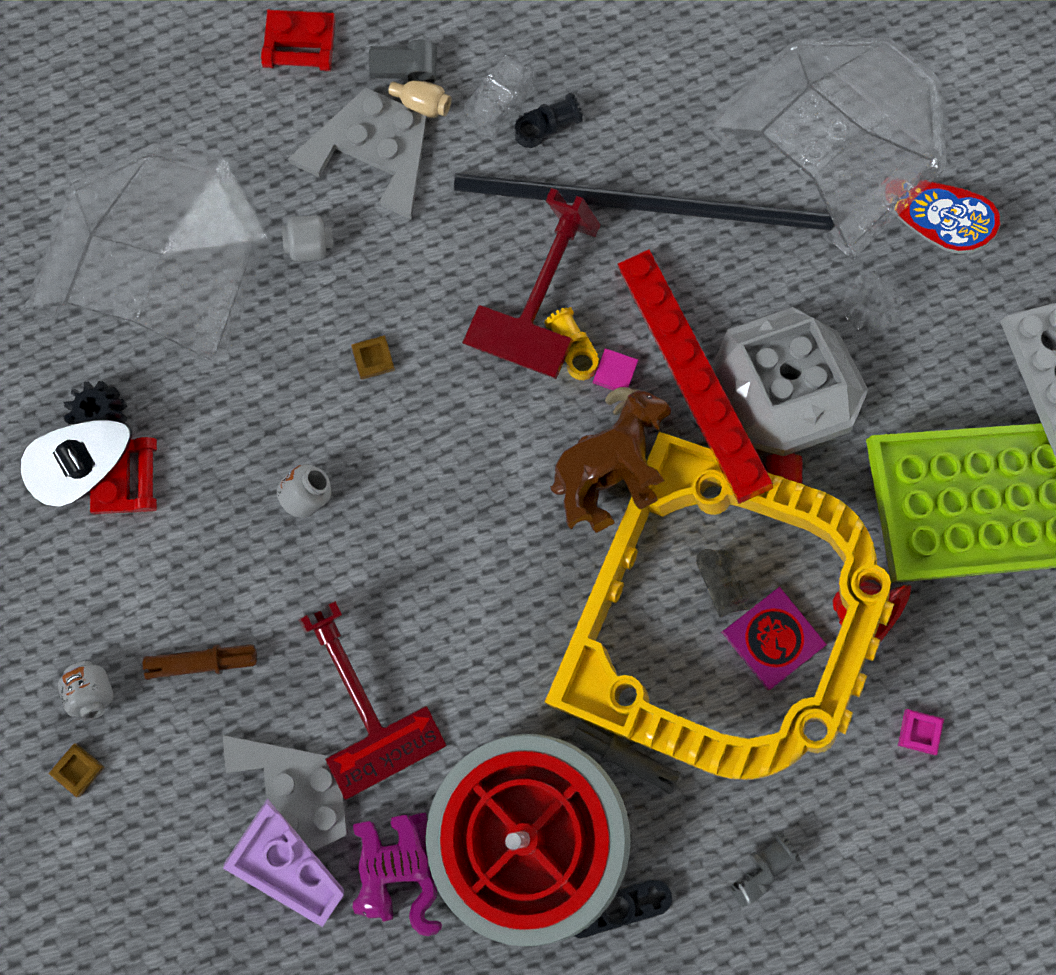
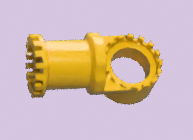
M563 307L560 309V312L559 310L556 311L557 315L552 313L551 316L547 317L544 324L547 329H552L553 332L573 339L565 359L568 373L577 380L590 379L595 375L598 368V354L587 334L580 331L573 319L574 312L572 308ZM579 355H586L592 360L593 365L586 371H579L573 366L572 361Z

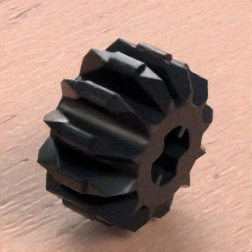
M84 381L83 392L80 393L76 389H71V394L75 397L74 401L63 402L64 407L70 410L69 413L63 416L64 421L71 425L93 420L127 421V416L121 413V411L127 408V403L123 399H119L120 392L115 387L108 389V385L103 381H98L95 387L90 382ZM97 406H99L101 408L99 413L96 414L95 412H93L94 417H92L90 415L91 410L93 408L95 410H98Z

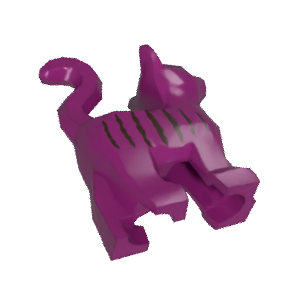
M426 812L409 817L408 815L391 817V826L398 831L399 835L398 844L383 847L373 822L367 821L353 824L354 834L362 838L363 845L358 866L362 888L359 896L353 901L352 907L355 914L368 918H381L382 922L393 920V903L386 887L387 884L417 882L422 888V893L411 905L409 914L411 926L418 934L425 936L436 935L441 931L442 923L440 921H429L425 919L424 915L425 911L431 907L437 898V887L431 875L426 852L428 814Z

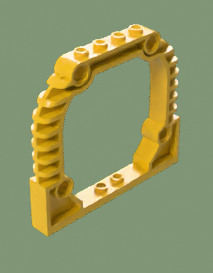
M659 432L646 461L648 466L655 468L665 480L658 485H649L655 492L658 500L643 509H639L631 497L545 703L568 715L630 741H635L711 774L738 780L767 777L792 766L808 751L813 753L827 751L835 742L838 732L846 734L853 716V712L847 710L852 695L860 697L867 679V675L861 673L866 659L874 660L881 639L874 636L879 623L887 625L894 607V603L888 602L891 580L885 569L877 565L875 547L864 523L841 500L824 491L768 473L773 483V489L738 504L711 449ZM717 486L721 488L720 494L715 498L710 499L703 496L704 491L708 487ZM697 504L700 510L706 514L716 515L727 510L729 505H735L808 530L827 541L843 560L844 565L839 580V594L847 613L815 696L801 699L791 706L779 732L746 739L721 734L660 709L649 703L648 692L639 680L628 675L618 676L611 662L608 650L602 643L596 641L612 602L617 603L622 594L624 583L621 580L625 570H630L636 561L638 549L635 547L650 512L664 517L676 510ZM866 580H875L881 585L882 589L875 595H867L861 591L860 585ZM627 688L636 689L637 697L634 703L628 706L620 705L619 697L621 692ZM811 722H821L826 726L827 734L822 740L812 741L804 734L806 726Z

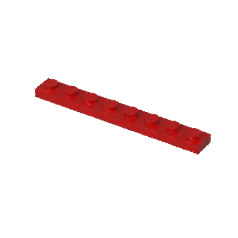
M650 249L618 263L619 271L738 504L772 490L773 483Z

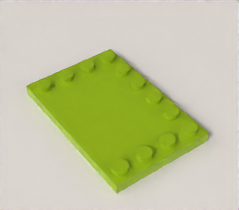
M1042 423L871 435L866 439L891 583L1056 568V457Z

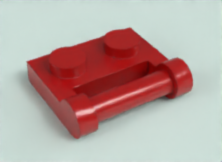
M267 10L264 46L261 51L262 67L274 68V65L319 67L320 71H331L335 14ZM276 46L319 48L321 50L319 53L276 51Z
M140 437L130 441L128 449L120 462L90 491V513L111 514L157 511V499L153 498V452L157 451V439ZM130 453H138V498L130 499Z

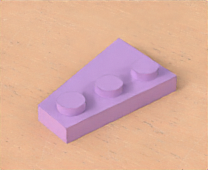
M268 798L223 866V869L321 927H323L344 895L343 887Z

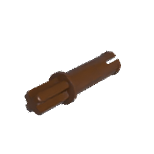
M217 644L212 649L144 656L143 670L148 669V671L144 672L146 680H151L152 678L210 671L222 674L223 670L256 665L257 651L252 644L224 648Z

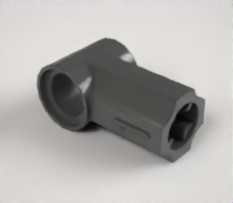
M420 39L409 42L407 46H371L369 49V73L371 78L406 79L408 82L418 80L432 84L436 81L437 46L431 41Z

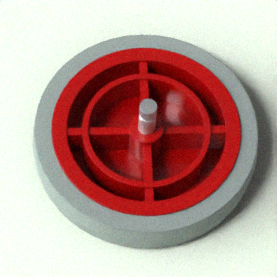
M537 734L512 735L491 741L473 750L447 774L430 808L426 829V852L431 875L437 890L451 911L464 924L482 936L496 942L515 946H542L566 940L580 933L597 920L610 905L617 894L627 869L630 854V826L625 805L617 787L605 770L588 754L576 746L554 737Z

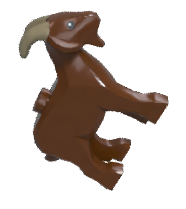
M619 387L610 392L605 399L608 405L621 401L613 410L614 415L620 414L618 421L607 430L595 435L583 436L577 444L562 453L555 466V482L550 488L556 495L565 494L563 504L566 522L570 529H573L578 522L584 520L590 523L595 533L613 525L615 521L611 514L597 506L599 491L610 488L622 479L625 480L632 499L639 509H643L658 500L655 492L649 485H658L665 480L655 468L648 466L645 460L646 439L644 427L651 428L654 426L657 430L660 429L661 420L671 414V408L666 401L646 391Z

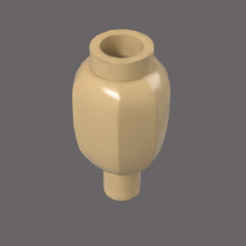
M418 80L409 81L405 85L392 81L389 86V95L401 98L403 105L416 113L435 118L439 115L446 116L449 112L451 96L445 95V91L441 86Z

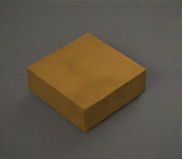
M385 335L351 344L361 380L395 371Z
M74 743L48 774L77 798L85 792L105 767L81 746Z

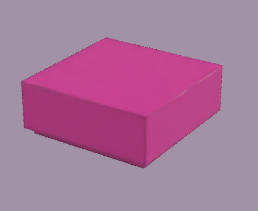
M605 348L593 379V384L610 390H615L619 387L629 388L638 359Z
M905 709L898 746L934 756L937 755L944 718Z

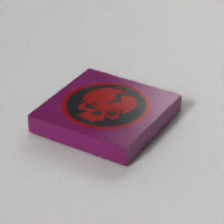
M780 586L721 632L767 691L771 690L827 645Z

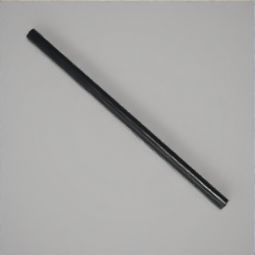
M458 173L455 174L454 191L546 200L551 188L559 191L566 203H574L576 196L583 198L587 205L827 231L832 230L834 222L833 213Z

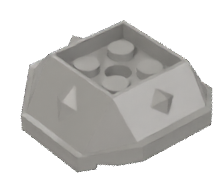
M794 307L728 329L712 365V369L753 447L780 456H786L850 433L869 391L839 332ZM790 374L796 379L788 380L782 377V375Z

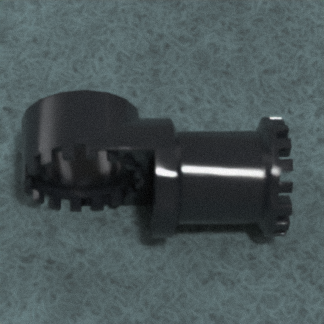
M568 93L565 95V99L549 106L542 104L539 108L520 115L516 120L514 133L519 145L525 148L537 147L545 137L555 134L558 128L572 122L576 124L581 123L583 114L581 108H577L580 104L579 102L576 103L577 98H575V95ZM532 124L539 129V134L531 138L526 137L521 133L520 129L524 125Z

